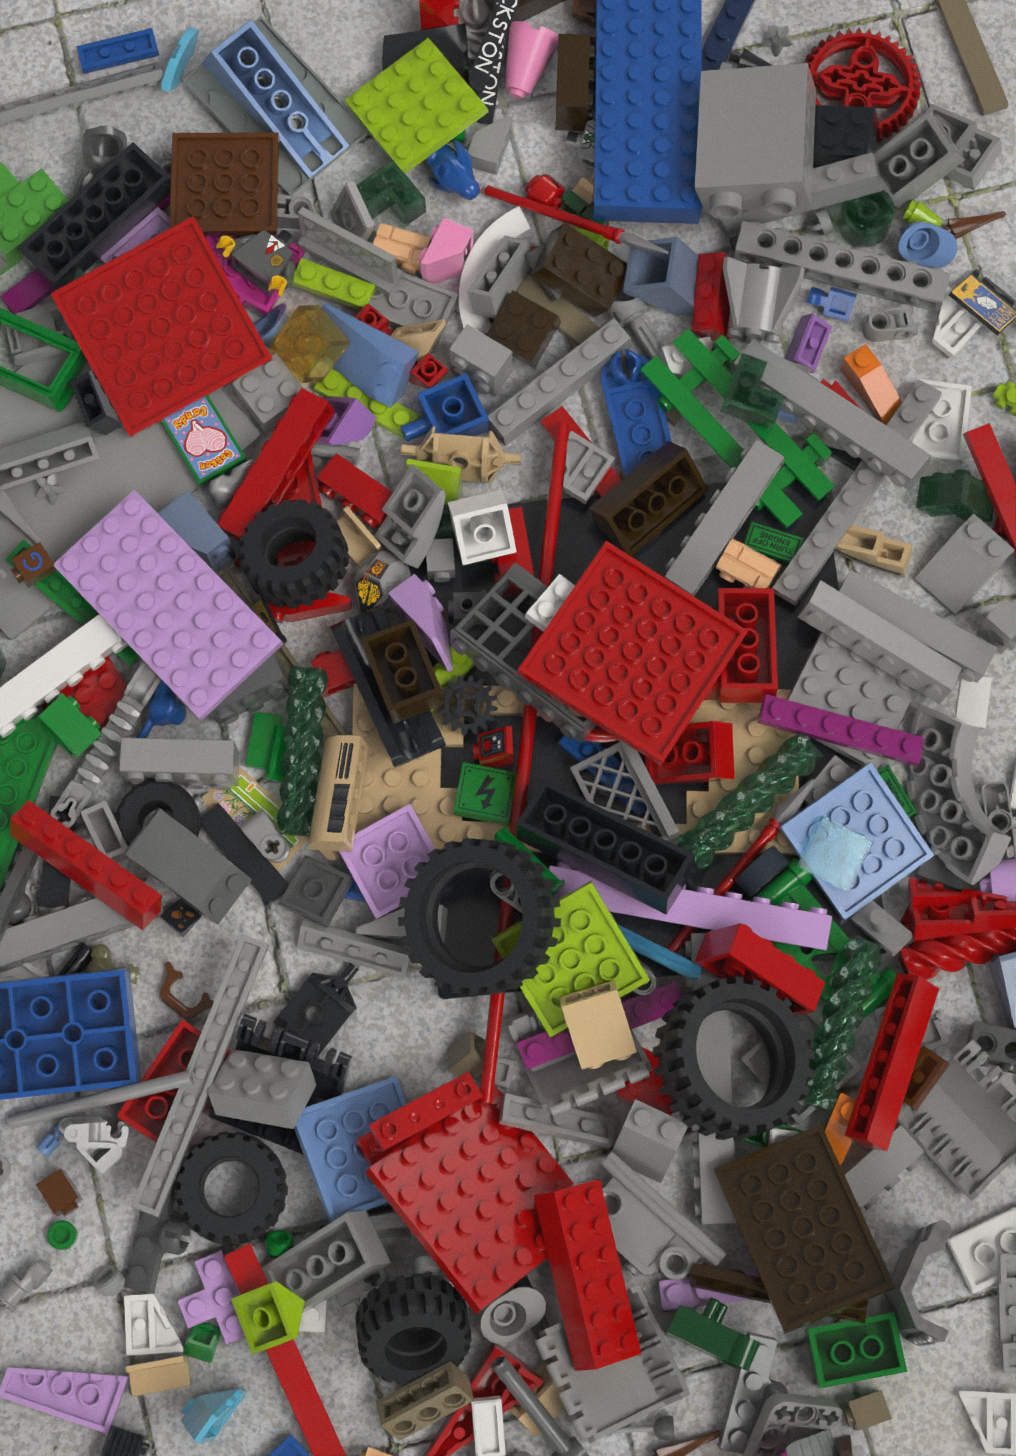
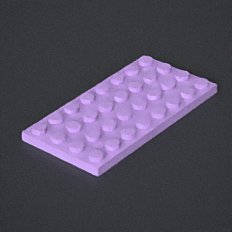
M135 490L54 563V567L201 721L283 645V642Z

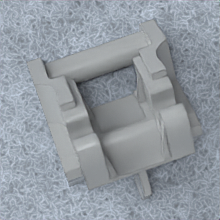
M66 1116L61 1118L58 1123V1128L63 1133L65 1139L73 1142L81 1154L99 1172H106L121 1158L122 1148H125L129 1135V1129L122 1120L116 1121V1129L113 1132H110L111 1126L101 1116Z

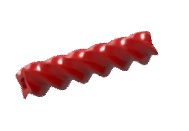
M1016 927L934 938L933 940L914 941L899 951L898 960L904 974L917 975L925 980L934 978L941 969L948 972H958L968 962L982 965L989 962L995 954L1003 956L1016 952Z

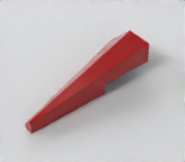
M909 878L908 880L909 922L914 941L1016 927V903L1007 901V896L966 888L959 892L944 889L943 884L940 883L928 886L918 884L915 878Z
M492 1342L469 1381L473 1398L501 1396L503 1414L513 1405L519 1403L491 1368V1364L498 1357L505 1355L531 1390L536 1387L539 1388L544 1380L518 1356L499 1344ZM471 1403L446 1417L423 1456H451L459 1448L465 1447L474 1440Z

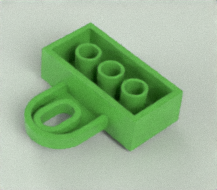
M0 162V246L5 254L8 265L2 269L0 276L22 260L17 248L68 202V199L42 168L22 183H19L7 167Z

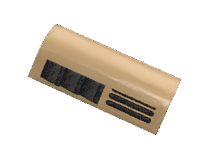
M337 735L325 740L308 849L320 850L327 860H338L339 851L352 852L368 753V745L361 736Z

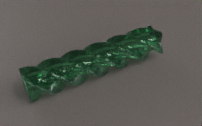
M292 666L288 676L291 693L287 699L286 713L289 721L284 729V742L287 749L281 761L285 776L279 787V796L283 804L277 814L279 834L310 836L313 806L315 805L318 787L315 778L320 772L322 762L317 750L321 747L324 740V731L320 722L326 713V703L322 694L328 686V675L325 670H322L323 668Z
M799 734L790 737L782 743L776 754L769 756L759 765L755 773L745 777L734 792L724 796L717 804L715 810L703 815L694 829L682 834L675 845L695 854L694 869L695 866L699 869L707 868L713 862L715 851L728 849L733 844L735 832H743L750 829L754 824L756 813H764L771 810L774 806L776 795L792 791L795 786L796 776H804L811 773L815 768L816 757H824L823 754L811 743L807 735Z
M858 936L849 938L850 940L845 944L841 952V967L836 971L832 979V994L823 1006V1021L814 1033V1048L812 1050H814L815 1059L809 1061V1069L814 1070V1078L806 1081L805 1085L810 1089L807 1098L798 1100L800 1103L821 1111H830L837 1101L835 1086L841 1082L846 1074L844 1058L853 1051L855 1046L853 1031L861 1025L864 1019L862 1003L870 998L873 991L871 976L880 969L882 964L879 950L884 946Z

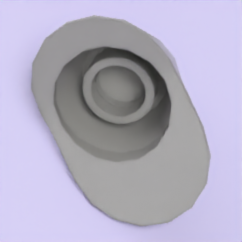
M518 1287L500 1295L486 1306L480 1319V1329L483 1336L496 1344H504L514 1340L542 1320L546 1312L545 1299L537 1289L531 1287Z

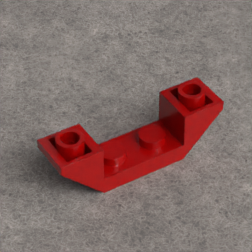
M369 303L354 317L389 336L393 333L389 328L388 319ZM427 353L420 362L415 361L414 367L410 371L409 382L426 389L432 388L448 372V368L431 354Z

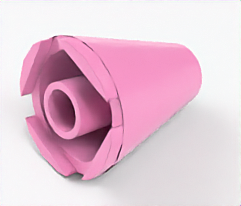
M521 21L512 22L509 28L505 89L509 91V95L517 99H524V96H530L558 47V35L542 26L539 27V30L530 28L531 23Z

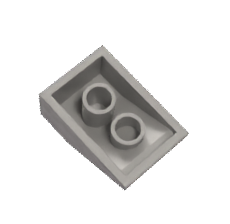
M973 513L914 580L955 616L1010 559L1015 549Z

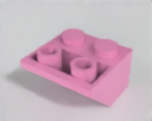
M443 218L440 226L435 225L430 236L432 241L428 248L424 247L419 257L422 280L433 284L461 275L466 259L474 246L472 229Z

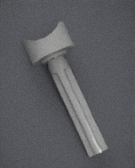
M634 297L629 301H615L610 310H608L611 318H614L622 328L630 326L651 360L655 356L661 360L659 353L661 346L642 318L643 314L648 310L645 302Z

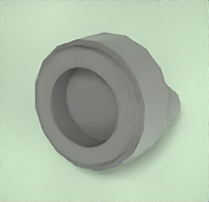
M472 0L463 8V21L468 27L478 29L487 23L488 9L483 3L478 0Z
M824 208L815 211L816 219L807 224L808 231L817 232L821 230L824 236L834 231L830 217Z
M110 1265L98 1271L93 1279V1286L103 1296H114L124 1289L125 1278L116 1266Z

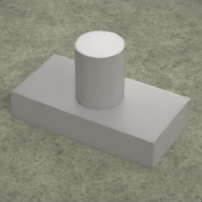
M873 900L851 917L853 924L893 957L913 938L912 932Z

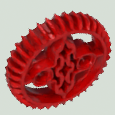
M859 27L856 33H852L849 28L846 30L845 35L840 31L836 33L835 37L829 34L826 41L821 39L818 47L814 46L811 49V54H808L805 58L804 63H808L815 87L820 90L825 98L841 101L840 106L888 108L894 103L902 101L899 109L892 116L879 122L876 140L880 143L884 136L889 139L892 137L893 132L898 134L901 126L905 127L908 124V119L913 117L921 95L920 73L916 72L917 64L912 63V55L905 56L907 52L906 47L899 49V41L891 43L890 35L884 39L881 37L880 31L876 35L871 34L870 28L866 33H862ZM856 49L850 54L847 66L830 65L825 70L817 72L821 63L828 57L841 51ZM877 54L885 57L897 68L903 78L904 87L894 75L878 72L879 59ZM864 61L868 65H861L859 62ZM816 97V105H821Z

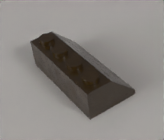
M668 441L588 509L600 530L618 549L632 556L709 489L687 449Z

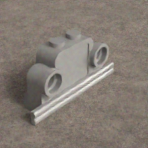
M611 1152L601 1163V1166L614 1176L603 1188V1194L617 1253L626 1260L623 1266L634 1276H637L639 1273L644 1276H650L660 1268L667 1278L679 1280L690 1272L693 1263H696L701 1256L715 1267L726 1256L727 1253L615 1153Z

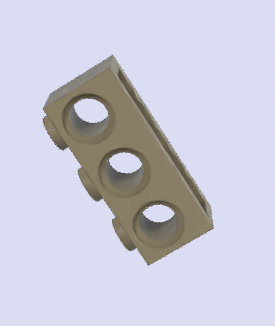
M449 1361L377 1400L376 1405L381 1427L400 1441L473 1402L474 1398L469 1377Z

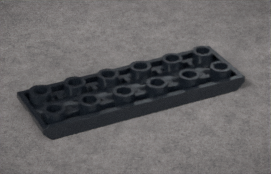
M380 604L357 616L334 624L330 628L394 768H397L446 746V743L431 710L392 724L360 640L391 627Z

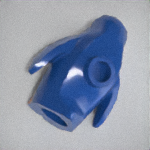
M455 140L453 144L456 151L451 146L445 144L426 158V162L437 179L430 178L429 182L441 191L457 193L464 199L472 200L482 192V189L475 180L469 152L460 142Z

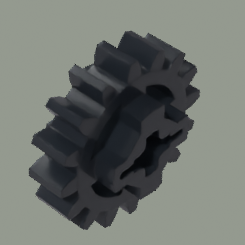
M469 675L465 682L462 676H458V684L456 685L452 681L447 682L450 689L449 691L442 689L445 696V704L443 709L437 712L438 715L446 716L443 725L451 723V732H455L460 728L462 736L466 735L468 729H471L473 735H476L478 726L486 730L485 721H494L490 712L498 710V707L491 704L492 701L497 699V696H489L488 694L492 686L482 687L484 681L482 678L477 683L473 682V675ZM461 687H472L478 691L474 694H467ZM453 695L456 704L455 709L450 712L449 699ZM463 698L466 701L473 700L474 704L471 706L473 713H470L468 710L464 712L461 710L460 707L463 705L461 700ZM485 699L486 709L482 716L479 712V705ZM461 716L469 717L474 723L462 724L456 720Z

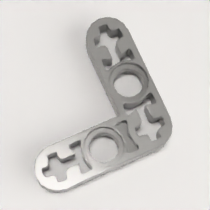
M784 1393L773 1394L763 1405L743 1456H776L788 1426L825 1430L833 1429L842 1421L843 1412L836 1402L829 1398ZM809 1407L805 1415L798 1416L802 1408ZM774 1429L770 1437L762 1439L766 1431Z

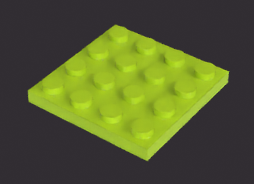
M429 38L345 99L347 106L403 175L489 112L486 105Z
M592 881L559 899L560 907L554 908L555 918H561V927H554L552 937L558 938L556 947H548L545 954L550 956L547 964L538 965L536 968L538 974L533 979L523 980V986L520 987L550 1037L568 1028L559 997L615 980L619 996L622 997L650 981L648 974ZM522 921L492 937V942L503 959L515 947L520 936Z

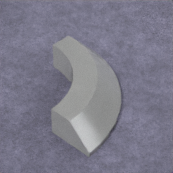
M919 704L910 734L924 737L920 764L917 766L909 765V780L907 781L909 800L913 802V806L917 811L914 818L921 834L925 835L930 844L933 854L937 855L946 864L945 867L956 876L971 885H975L1000 864L1011 840L1010 836L1000 831L987 818L975 794L972 779V757L980 729Z

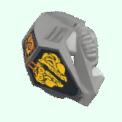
M378 551L370 555L355 569L354 589L359 614L380 604L385 614L395 612L396 608L388 593L410 577L408 564L401 561L393 552Z

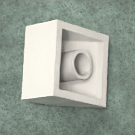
M502 490L448 502L453 530L463 565L517 552L508 506Z

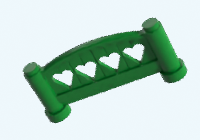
M793 858L788 863L786 870L754 896L770 899V905L781 907L782 902L799 904L798 909L801 911L810 912V907L822 908L805 888V885L813 879L811 874L796 858ZM833 919L830 926L827 950L813 948L810 954H804L801 951V946L771 941L775 948L794 957L798 964L813 970L816 976L825 982L819 999L838 1012L835 1020L844 1031H847L849 1028L853 1029L890 996L896 973L888 966L878 973ZM836 953L830 975L822 976L819 972V967L813 966L811 962L812 957L819 954ZM855 974L849 996L841 998L838 995V989L831 987L830 980L836 976Z

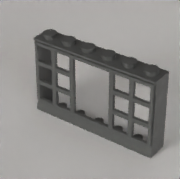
M514 563L492 589L451 630V646L460 655L465 654L473 660L474 665L479 670L487 671L494 676L495 681L501 687L509 688L516 693L517 698L523 704L533 706L547 722L552 721L559 726L561 732L566 737L574 738L581 743L596 724L588 719L584 722L579 720L568 711L570 707L565 704L561 706L549 697L545 691L540 690L534 684L518 675L516 670L503 661L535 626L516 608L528 595L537 601L548 588L517 563ZM514 584L523 592L510 604L501 596ZM497 602L506 610L493 622L484 614ZM511 613L526 624L515 638L499 627ZM480 620L489 628L476 641L467 632ZM493 632H496L509 642V645L498 656L482 645Z

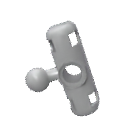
M1004 781L987 782L980 789L982 810L990 821L994 818L1001 820L1004 824V829L1000 831L1011 837L1008 847L1013 846L1014 856L1008 858L1006 849L1002 860L1016 859L1014 831L1016 816H1012L1008 785ZM1006 792V802L1000 804L999 793Z

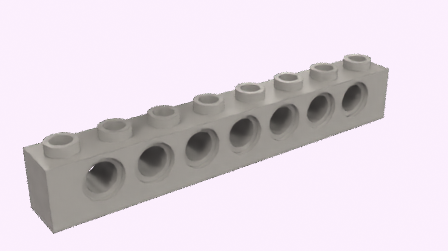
M756 221L742 222L733 259L745 261L748 264H760V268L766 269L769 265L778 268L801 266L805 268L804 279L938 313L944 301L950 273L944 272L937 267L927 268L919 266L913 261L892 259V257L886 254H871L862 248H848L840 246L835 241L824 242L816 240L807 234L796 235L789 233L783 228L773 229L765 227ZM758 242H766L770 247L763 248ZM789 248L794 250L796 253L787 254L784 251V249ZM817 255L821 258V260L814 261L810 258V256ZM836 262H844L847 267H839ZM862 268L870 269L873 274L864 273ZM887 275H895L899 280L893 281ZM920 281L925 287H917L913 282Z

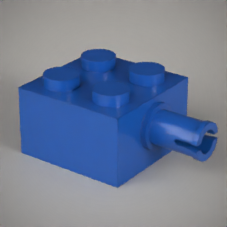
M467 373L417 393L418 406L422 413V418L400 426L407 442L428 433L433 426H435V433L478 436L489 431V418Z

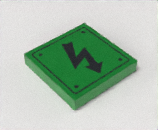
M463 762L453 815L508 826L513 803L516 773Z

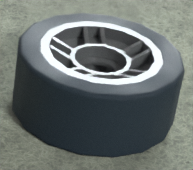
M772 846L754 860L735 879V883L750 898L772 881L788 865L789 861L775 846Z

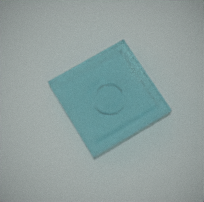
M821 816L797 867L845 892H849L874 841L826 816Z

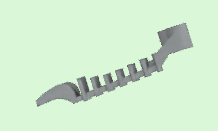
M144 660L128 684L123 699L118 701V707L114 714L110 715L108 724L102 728V734L93 743L94 747L91 752L86 755L85 762L78 768L76 777L70 781L51 811L50 816L67 828L71 827L79 818L80 811L85 808L94 794L97 784L101 782L103 774L109 769L112 759L118 754L117 751L121 746V738H126L129 731L133 729L135 721L141 716V711L147 706L162 680ZM72 801L73 804L68 813L71 821L65 820L61 822L59 820L61 816L57 812L65 810Z

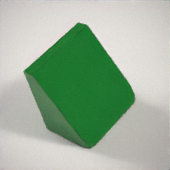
M201 1323L192 1327L185 1343L184 1354L211 1363L221 1336L220 1328L208 1323Z

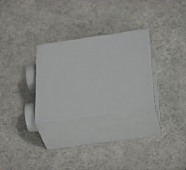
M808 63L701 71L695 190L705 213L710 212L715 218L730 220L740 217L742 210L763 209L765 213L772 216H788L796 211V207L811 206L816 88Z

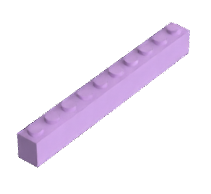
M558 862L557 867H549V870L560 881L563 879L566 881L563 888L552 898L560 899L592 881L610 912L709 930H717L741 923L749 926L752 932L767 940L827 950L832 916L827 915V909L810 907V912L798 910L799 904L782 902L781 907L770 905V899L754 897L753 902L742 900V894L725 892V897L713 895L714 889L697 887L696 892L685 890V884L666 915L581 871L574 870L573 867L563 862Z

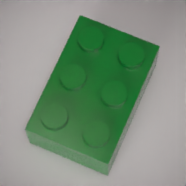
M894 1312L866 1317L865 1324L845 1321L804 1329L816 1389L907 1372Z

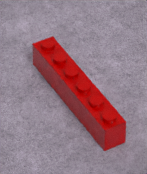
M303 388L299 390L297 395L292 397L287 412L277 421L274 433L263 444L258 459L250 465L245 480L241 486L235 489L232 501L219 516L217 524L228 537L239 542L242 534H246L244 529L248 523L255 521L254 516L260 511L262 513L267 511V507L272 504L276 506L279 504L335 413V410L327 400Z
M28 800L10 818L11 836L142 931L161 912L162 895L31 801Z
M901 973L896 975L844 1135L867 1148L888 1151L939 988L920 976Z

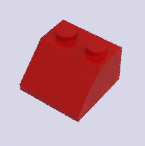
M642 1047L652 1067V1071H649L650 1077L630 1084L629 1080L625 1081L626 1087L619 1089L616 1099L631 1106L636 1099L671 1116L673 1112L669 1105L673 1102L668 1094L662 1096L659 1090L660 1087L664 1086L661 1076L655 1077L653 1068L659 1066V1059L652 1056V1051Z

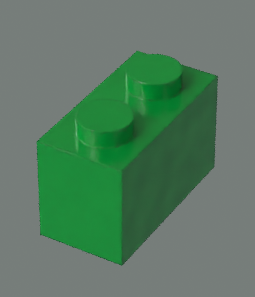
M62 693L35 721L75 760L102 733L98 730L100 728L99 724L91 716L86 718L79 711L81 707L78 702L71 696L66 697Z

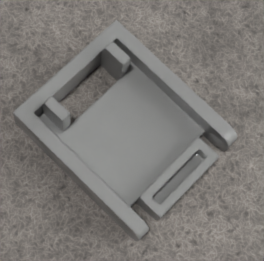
M55 302L15 314L54 332H57L55 321L63 319L66 332L62 330L57 333L75 340ZM6 327L15 366L27 365L66 353Z

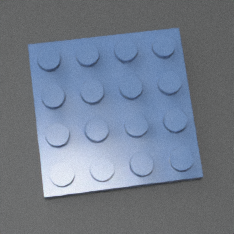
M871 762L861 767L779 826V829L841 920H846L934 856Z
M397 1076L305 1107L294 1127L329 1224L347 1212L368 1211L389 1203L365 1173L370 1167L355 1141L371 1131L368 1126L369 1124L407 1105Z

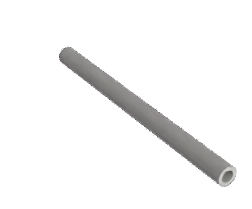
M192 1070L11 1114L8 1116V1124L11 1129L192 1085L195 1083V1075Z

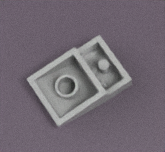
M931 104L926 112L931 113L940 121L965 158V161L945 176L975 190L1002 151L1000 138L978 129L977 122Z
M411 464L382 510L387 514V517L374 536L401 561L418 569L438 530L444 508L445 491L415 465Z

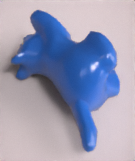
M163 680L160 681L148 705V718L137 738H147L154 725H180L185 720L187 713L184 704L176 698V694Z

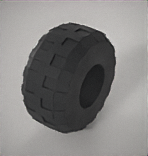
M155 779L148 780L134 786L133 789L126 793L117 808L116 823L128 847L142 830L147 815L158 808L173 812L174 819L199 838L201 818L198 806L193 797L179 784L157 782Z

